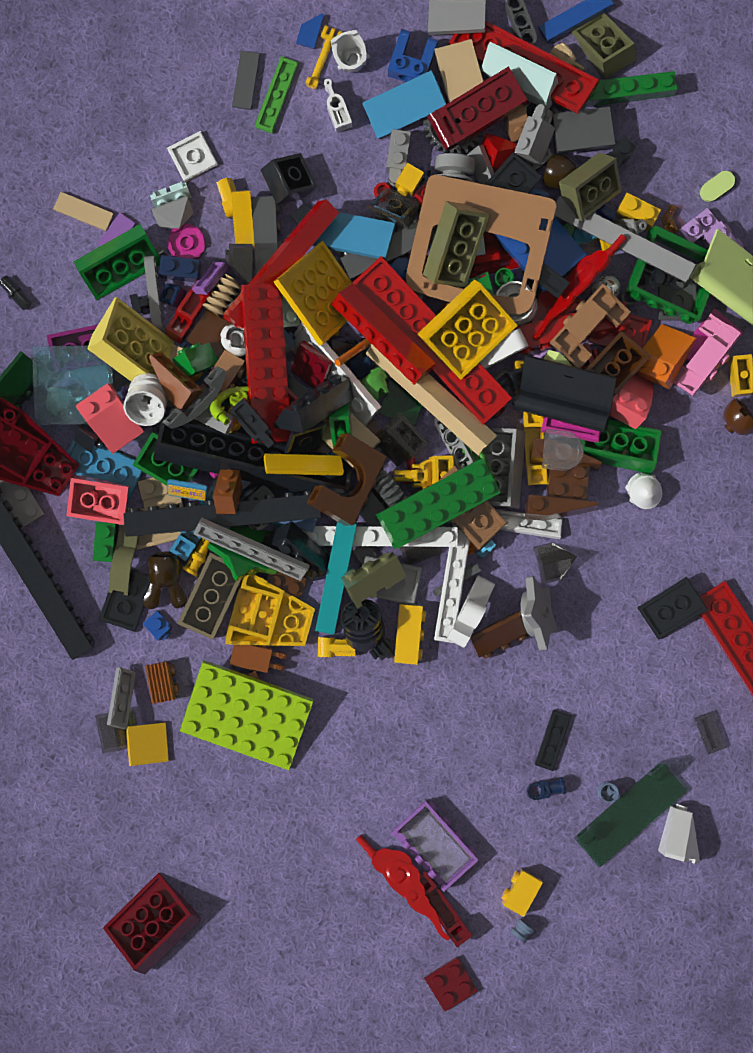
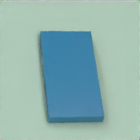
M431 70L362 104L377 139L391 133L392 129L398 130L428 116L430 113L446 105V102Z
M339 212L312 246L324 241L328 249L376 259L382 256L386 260L396 225L393 222Z
M74 436L67 451L79 463V467L74 474L129 486L128 500H130L143 471L133 466L135 460L119 452L112 454L106 446L91 453L75 442Z

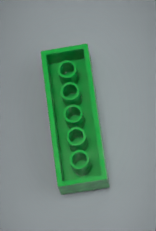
M483 458L379 512L376 516L393 548L398 549L501 492Z

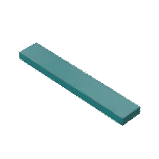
M337 521L315 631L332 635L335 633L344 589L341 577L345 576L344 574L348 570L357 522L353 526H344Z

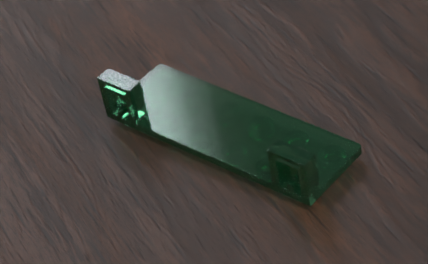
M660 761L581 830L574 839L593 861L601 867L686 792V789L670 772V768Z

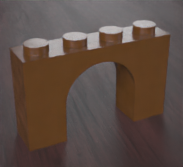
M346 433L340 434L332 452L346 459L354 466L357 472V485L350 495L343 497L323 485L315 486L307 504L344 526H353L359 519L361 508L368 500L367 495L370 489L376 484L378 473L384 468L386 456L351 434Z

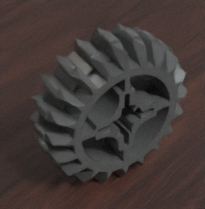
M382 470L378 473L377 481L373 488L388 508L407 498L386 471Z

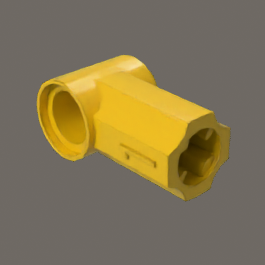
M232 177L216 182L227 219L233 217L231 191H236V187Z
M318 637L317 657L355 656V649L348 645L346 639Z

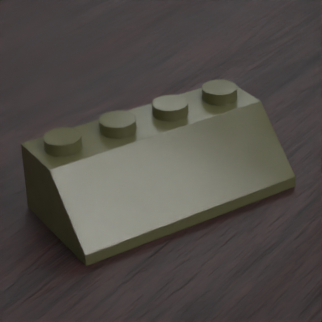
M446 201L423 275L435 284L466 287L490 214L462 203Z

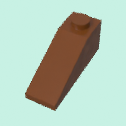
M163 353L151 354L149 356L166 397L175 408L180 410L186 409L200 395L203 389Z

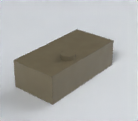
M209 553L177 622L178 625L212 640L241 579L238 581L234 580L231 570L225 565L221 557Z

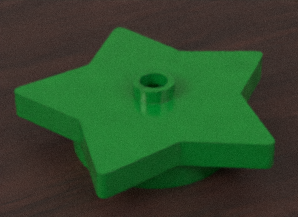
M247 525L229 527V530L261 544L265 535L271 532L253 530ZM210 542L208 545L209 550L222 557L225 565L231 570L235 581L258 572L277 574L278 572L215 543Z

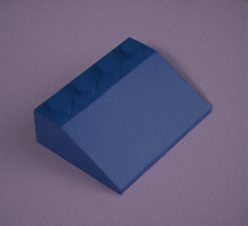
M554 217L544 263L560 276H563L587 254ZM542 219L539 230L546 231L547 219ZM493 234L495 239L525 272L530 251L529 245ZM538 284V288L544 293L546 289Z

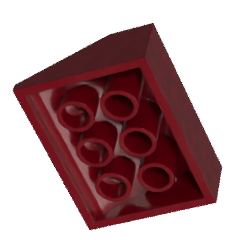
M158 873L103 929L133 970L146 974L201 918L192 906Z

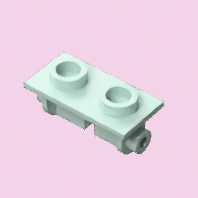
M186 182L169 186L171 191L168 193L166 188L154 191L150 195L154 207L184 196H188V199L192 198Z

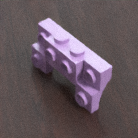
M708 208L678 230L686 240L692 243L700 238L709 249L715 231L719 229L742 248L744 247L741 240L732 235L731 228L726 223L719 222Z

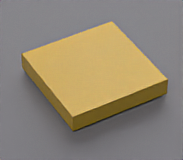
M166 723L127 726L129 766L169 762Z

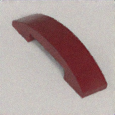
M425 871L420 875V882L425 888V895L429 900V904L435 909L440 924L447 935L450 936L455 946L459 947L473 935Z

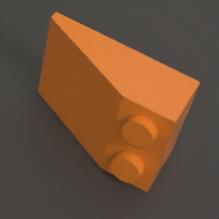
M661 324L642 348L651 357L635 374L670 390L696 338Z

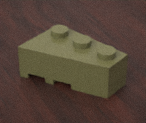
M387 552L382 554L379 559L368 561L361 568L350 570L344 574L345 576L341 577L351 600L357 608L363 606L362 601L368 597L371 599L375 598L377 591L382 588L389 589L406 578V575L394 552Z

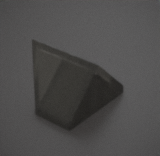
M554 543L533 547L541 584L561 580L577 558L576 555Z

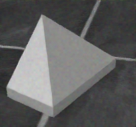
M188 196L151 209L158 227L179 229L194 214Z

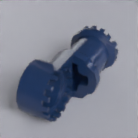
M563 777L547 782V780L532 782L527 786L526 793L533 800L550 798L551 795L560 793L564 795L566 794V787L563 785L565 782ZM532 786L540 788V794L536 797L530 794Z

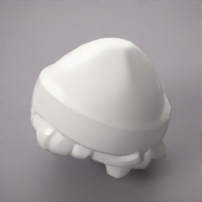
M636 473L630 478L625 487L630 497L629 501L639 508L651 509L661 501V483L658 482L655 475Z

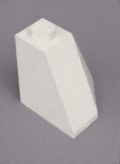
M676 804V807L670 806L658 851L669 858L683 862L692 860V863L699 864L700 858L693 813L687 811L688 807Z

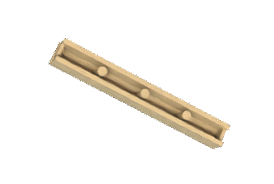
M372 344L370 345L366 355L477 455L497 437L492 430L485 424L483 425L472 412L431 375H426L414 385Z

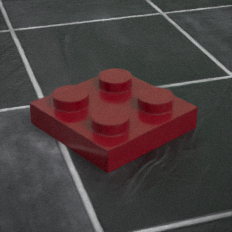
M303 340L299 343L291 372L315 389L318 384L328 380L333 361Z
M455 957L424 977L444 1012L478 991L458 957Z

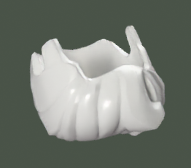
M234 325L225 326L220 334L223 347L237 357L246 355L244 328H236Z

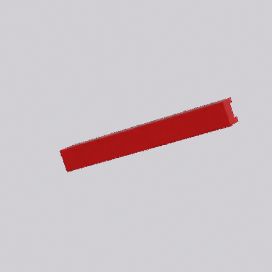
M327 199L317 201L248 285L274 284L278 277L305 255L339 214L334 206ZM240 293L223 315L234 323L236 328L243 329L242 297Z

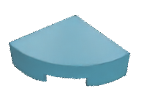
M490 540L476 554L483 558L496 544Z

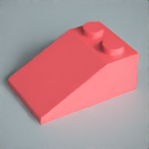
M634 374L613 397L610 416L637 429L647 418L652 405L654 384Z
M107 383L75 405L112 454L145 432L140 425L134 423L126 416L123 408L124 401L112 384Z
M76 475L70 480L67 516L124 525L123 513H126L129 486L98 478Z

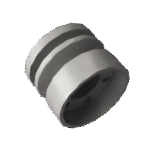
M440 154L435 158L434 170L441 176L474 182L468 176L474 174L475 159L462 154Z

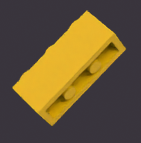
M399 604L394 663L418 665V661H422L423 649H419V643L424 640V630H421V622H425L426 611L423 610V606Z

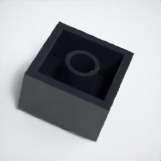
M301 153L272 159L261 169L276 205L304 198L317 188Z

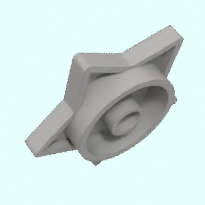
M534 576L526 577L527 592H524L521 597L522 620L527 633L531 637H536L539 650H547L550 634L558 633L551 609L550 587L541 588Z

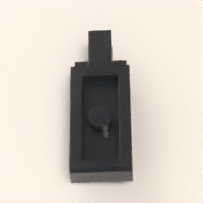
M246 398L240 400L229 410L254 441H257L259 444L263 441L268 448L277 443L270 435L273 433L270 429L271 427Z

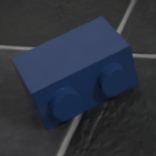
M161 255L159 276L162 279L195 283L200 279L202 264L200 260Z

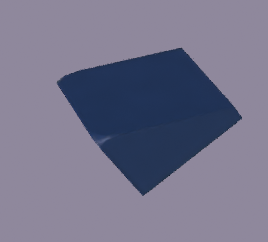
M166 283L160 300L178 308L185 298L187 291L181 287Z

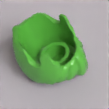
M380 366L371 370L360 381L375 400L379 399V394L381 397H384V392H389L386 382L389 376Z

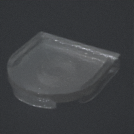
M546 429L542 468L567 471L577 466L582 460L584 453L580 439L568 431Z

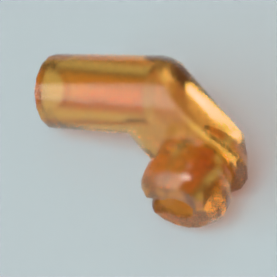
M670 204L662 217V223L665 230L674 234L679 228L673 218L678 208Z

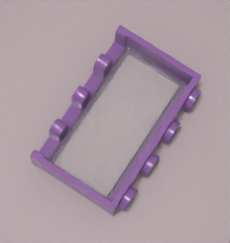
M424 800L391 830V834L397 837L402 846L414 856L417 863L423 866L428 875L440 885L441 890L444 892L478 861L476 857L478 852L471 844L467 847L463 842L464 836L458 830L454 832L450 828L452 823L445 815L441 818L437 813L438 807L432 801L428 803Z

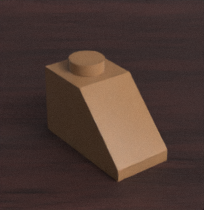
M525 106L505 117L506 130L511 142L519 140L527 120Z

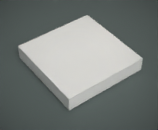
M201 131L167 147L184 182L218 166Z

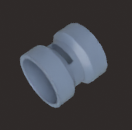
M606 781L598 786L597 793L603 801L611 803L617 800L619 790L614 784Z

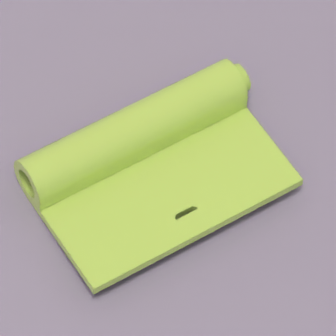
M717 229L704 261L697 264L690 278L753 325V256Z

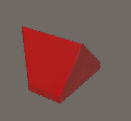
M486 132L482 145H484L494 173L515 151L517 143Z

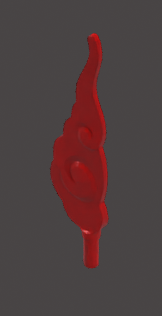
M623 234L605 251L598 250L577 263L566 279L570 284L547 313L541 328L533 335L534 339L539 338L551 321L565 311L575 301L576 297L589 287L597 275L610 264L611 258L615 255L614 253L627 240Z
M360 835L356 841L368 853L373 867L384 875L388 884L398 894L407 899L411 908L432 921L442 938L449 940L450 936L442 930L438 915L429 904V900L425 895V888L420 882V873L413 865L411 858L405 852L388 848L376 850Z

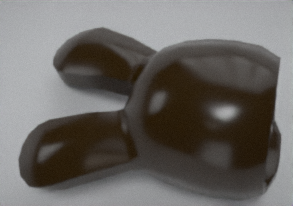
M552 155L544 173L543 185L560 189L559 182L581 165H576L572 159L566 156Z
M158 552L149 556L148 572L151 584L144 597V606L148 609L158 607L161 588L168 587L172 606L174 608L184 607L186 597L179 584L181 572L179 556L169 552Z

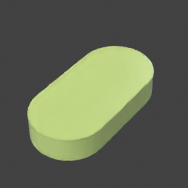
M722 171L701 187V198L706 202L715 201L733 187L735 183L734 175L729 171Z

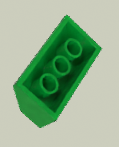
M141 224L73 262L97 301L145 274V256H155L156 267L160 265L161 259Z
M609 420L606 432H601L599 443L579 439L577 451L597 459L605 465L652 474L657 465L661 430L642 426L634 429L623 422Z

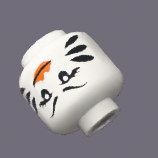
M611 275L602 276L592 286L593 294L602 284L607 286L616 297L620 293V283Z

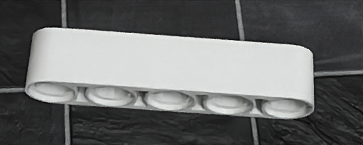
M521 329L509 333L479 363L487 369L527 348L528 344ZM443 382L445 388L448 389L449 387Z

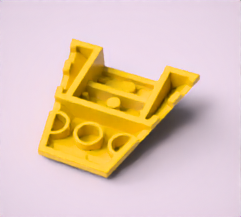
M255 574L247 575L242 578L237 590L227 626L225 644L305 646L315 608L289 595Z

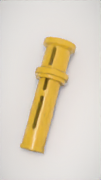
M202 538L196 550L191 552V557L187 564L181 569L197 577V571L201 564L206 561L205 556L209 551L208 545L210 541Z

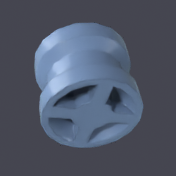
M520 918L517 920V925L510 930L523 943H526L529 934H533L535 931Z

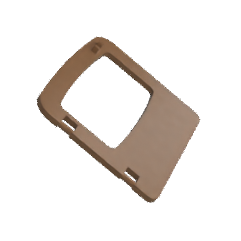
M430 176L427 181L406 272L408 286L415 292L447 302H451L464 290L449 285L435 284L423 275L432 231L439 224L445 202L462 203L490 214L484 232L511 238L529 245L530 251L519 295L517 297L491 295L506 313L523 314L528 312L535 301L557 208L556 202L547 197L446 176ZM542 219L548 220L546 231L539 230ZM528 279L534 280L532 291L525 290Z

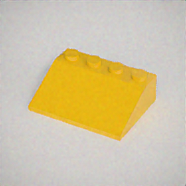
M473 280L418 335L461 380L518 325L483 285Z

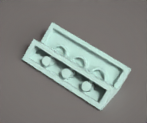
M490 42L481 68L483 79L487 80L509 66L527 100L536 105L543 104L547 107L546 109H550L552 105L550 95L558 84L557 74Z

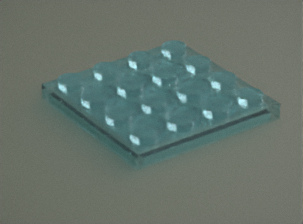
M88 346L32 347L35 422L38 425L88 424L75 405L107 383L113 386L112 367L87 349Z

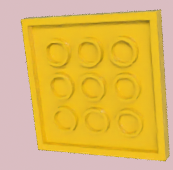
M321 241L274 281L277 288L319 346L324 344L348 322L332 306V303L339 292L352 284L324 241Z

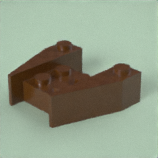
M534 438L530 463L549 465L547 496L529 494L526 502L525 519L547 521L595 511L598 502L587 501L589 470L598 471L602 462L554 440Z

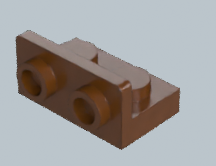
M279 571L277 574H268L266 579L270 584L299 600L308 580L303 577L299 581Z

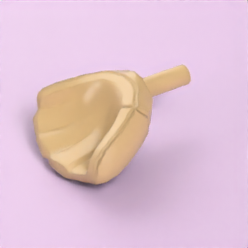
M565 43L557 44L549 53L582 71L585 68L575 62L576 57Z

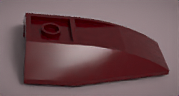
M0 397V480L59 496L79 467V463L24 410Z

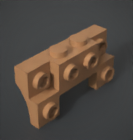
M604 284L586 302L583 300L576 307V314L574 316L570 314L563 322L565 326L550 342L574 367L581 368L592 356L581 344L604 318L618 327L631 312Z

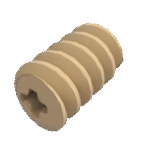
M224 274L226 278H220L219 280L222 285H215L218 291H211L214 298L207 297L209 304L203 303L207 310L217 316L224 314L223 308H229L227 302L234 301L231 297L232 295L238 296L235 290H241V285L227 274Z

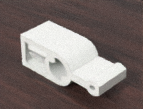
M330 79L324 80L325 90L329 94L327 109L336 133L352 128V121L344 99L339 94H334ZM333 102H338L339 107H332Z

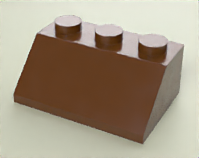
M621 331L586 370L617 377L615 396L651 355Z
M521 610L471 635L469 641L478 658L483 657V659H486L494 654L493 650L499 647L503 650L511 646V641L515 639L521 641L528 637L522 620Z

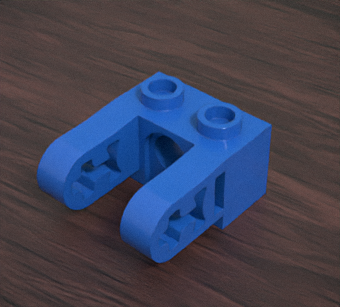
M401 29L388 67L387 76L408 82L429 72L438 40L429 37L422 59L418 60L404 55L411 31Z

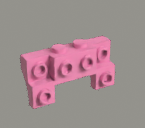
M712 314L709 315L708 319L699 328V331L708 337L687 366H682L673 383L692 397L697 394L704 383L715 378L718 373V367L728 361L730 358L728 354L731 348L741 337L739 331Z

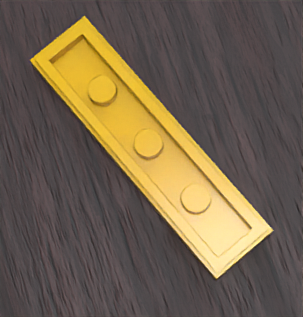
M264 455L266 474L343 475L344 472L341 456Z

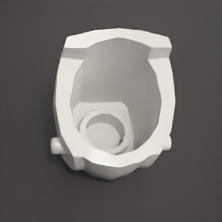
M357 30L341 33L331 40L332 52L339 65L337 66L338 70L343 69L346 73L358 72L366 65L367 59L370 56L366 53L365 44Z

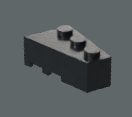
M291 521L265 535L262 542L263 545L309 565L308 571L305 574L307 578L314 580L326 574L330 555L294 522Z

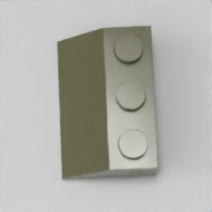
M600 152L559 182L562 199L581 221L622 191L616 158Z

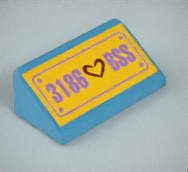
M172 479L168 480L167 493L169 496L206 501L208 492L206 485Z

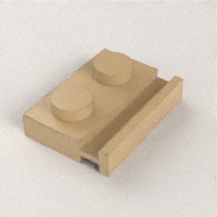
M154 478L138 481L144 508L183 499L181 497L169 496L167 486Z

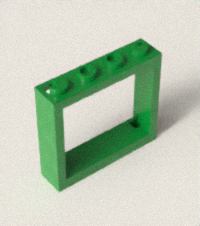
M658 226L649 229L645 238L652 243L657 241L699 262L704 261L708 252L707 249ZM637 259L625 293L630 294V297L634 300L647 302L649 307L664 310V313L669 316L681 318V321L686 324L700 321L710 295L708 291L700 286L691 312L637 287L646 262Z

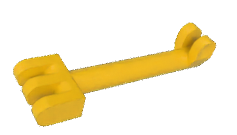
M327 25L324 26L321 33V38L325 39V43L312 76H308L306 79V85L312 89H316L318 86L320 74L331 49V40L335 37L336 29L332 28L330 34H327L329 29Z

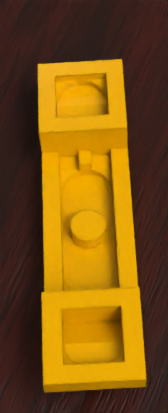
M523 412V429L526 432L525 461L528 485L548 484L546 465L530 463L534 438L544 439V433L541 432L543 417Z

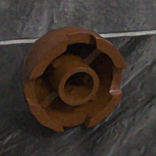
M737 398L731 400L725 407L723 418L727 424L724 427L731 434L736 432L739 435H749L753 433V415L747 409L748 407Z

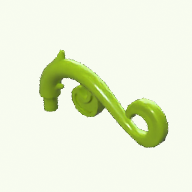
M248 386L233 387L218 393L210 404L212 416L217 421L228 425L230 418L226 416V413L223 411L225 407H221V404L228 398H230V404L233 407L243 398L248 400Z

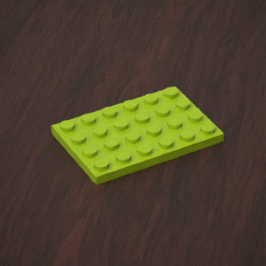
M203 660L180 732L289 770L314 699Z

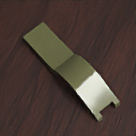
M127 507L126 513H129V509L132 508ZM120 525L117 545L111 563L108 592L113 593V590L124 592V595L128 596L131 565L137 549L139 536L125 537L124 525Z

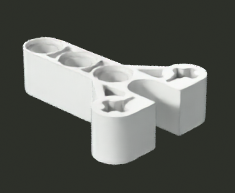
M477 575L462 609L447 636V640L463 648L466 646L473 630L476 629L487 609L485 606L495 583Z

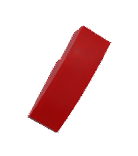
M191 287L176 309L175 315L166 326L165 335L182 344L204 308L203 303H207V297H210L211 291L208 295L195 294Z

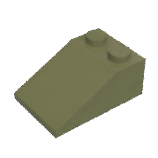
M605 13L571 31L594 68L604 79L637 60L635 43Z

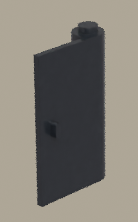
M525 355L521 387L518 394H514L512 405H514L515 410L605 433L610 419L617 377Z

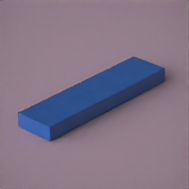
M584 0L538 26V29L549 44L613 8L614 3L612 0Z

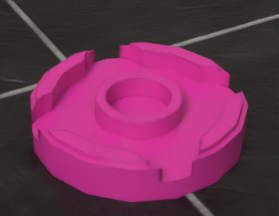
M183 224L179 229L174 228L170 232L167 244L168 250L173 257L198 259L205 250L206 242L199 228L191 224Z

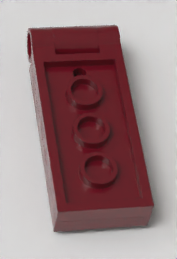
M508 66L448 104L430 113L427 118L445 151H449L529 104Z

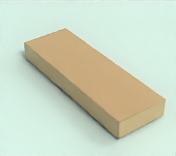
M60 192L53 208L54 211L103 231H107L114 216L113 213L63 192Z

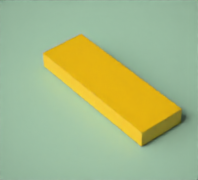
M250 190L231 191L236 250L255 249Z

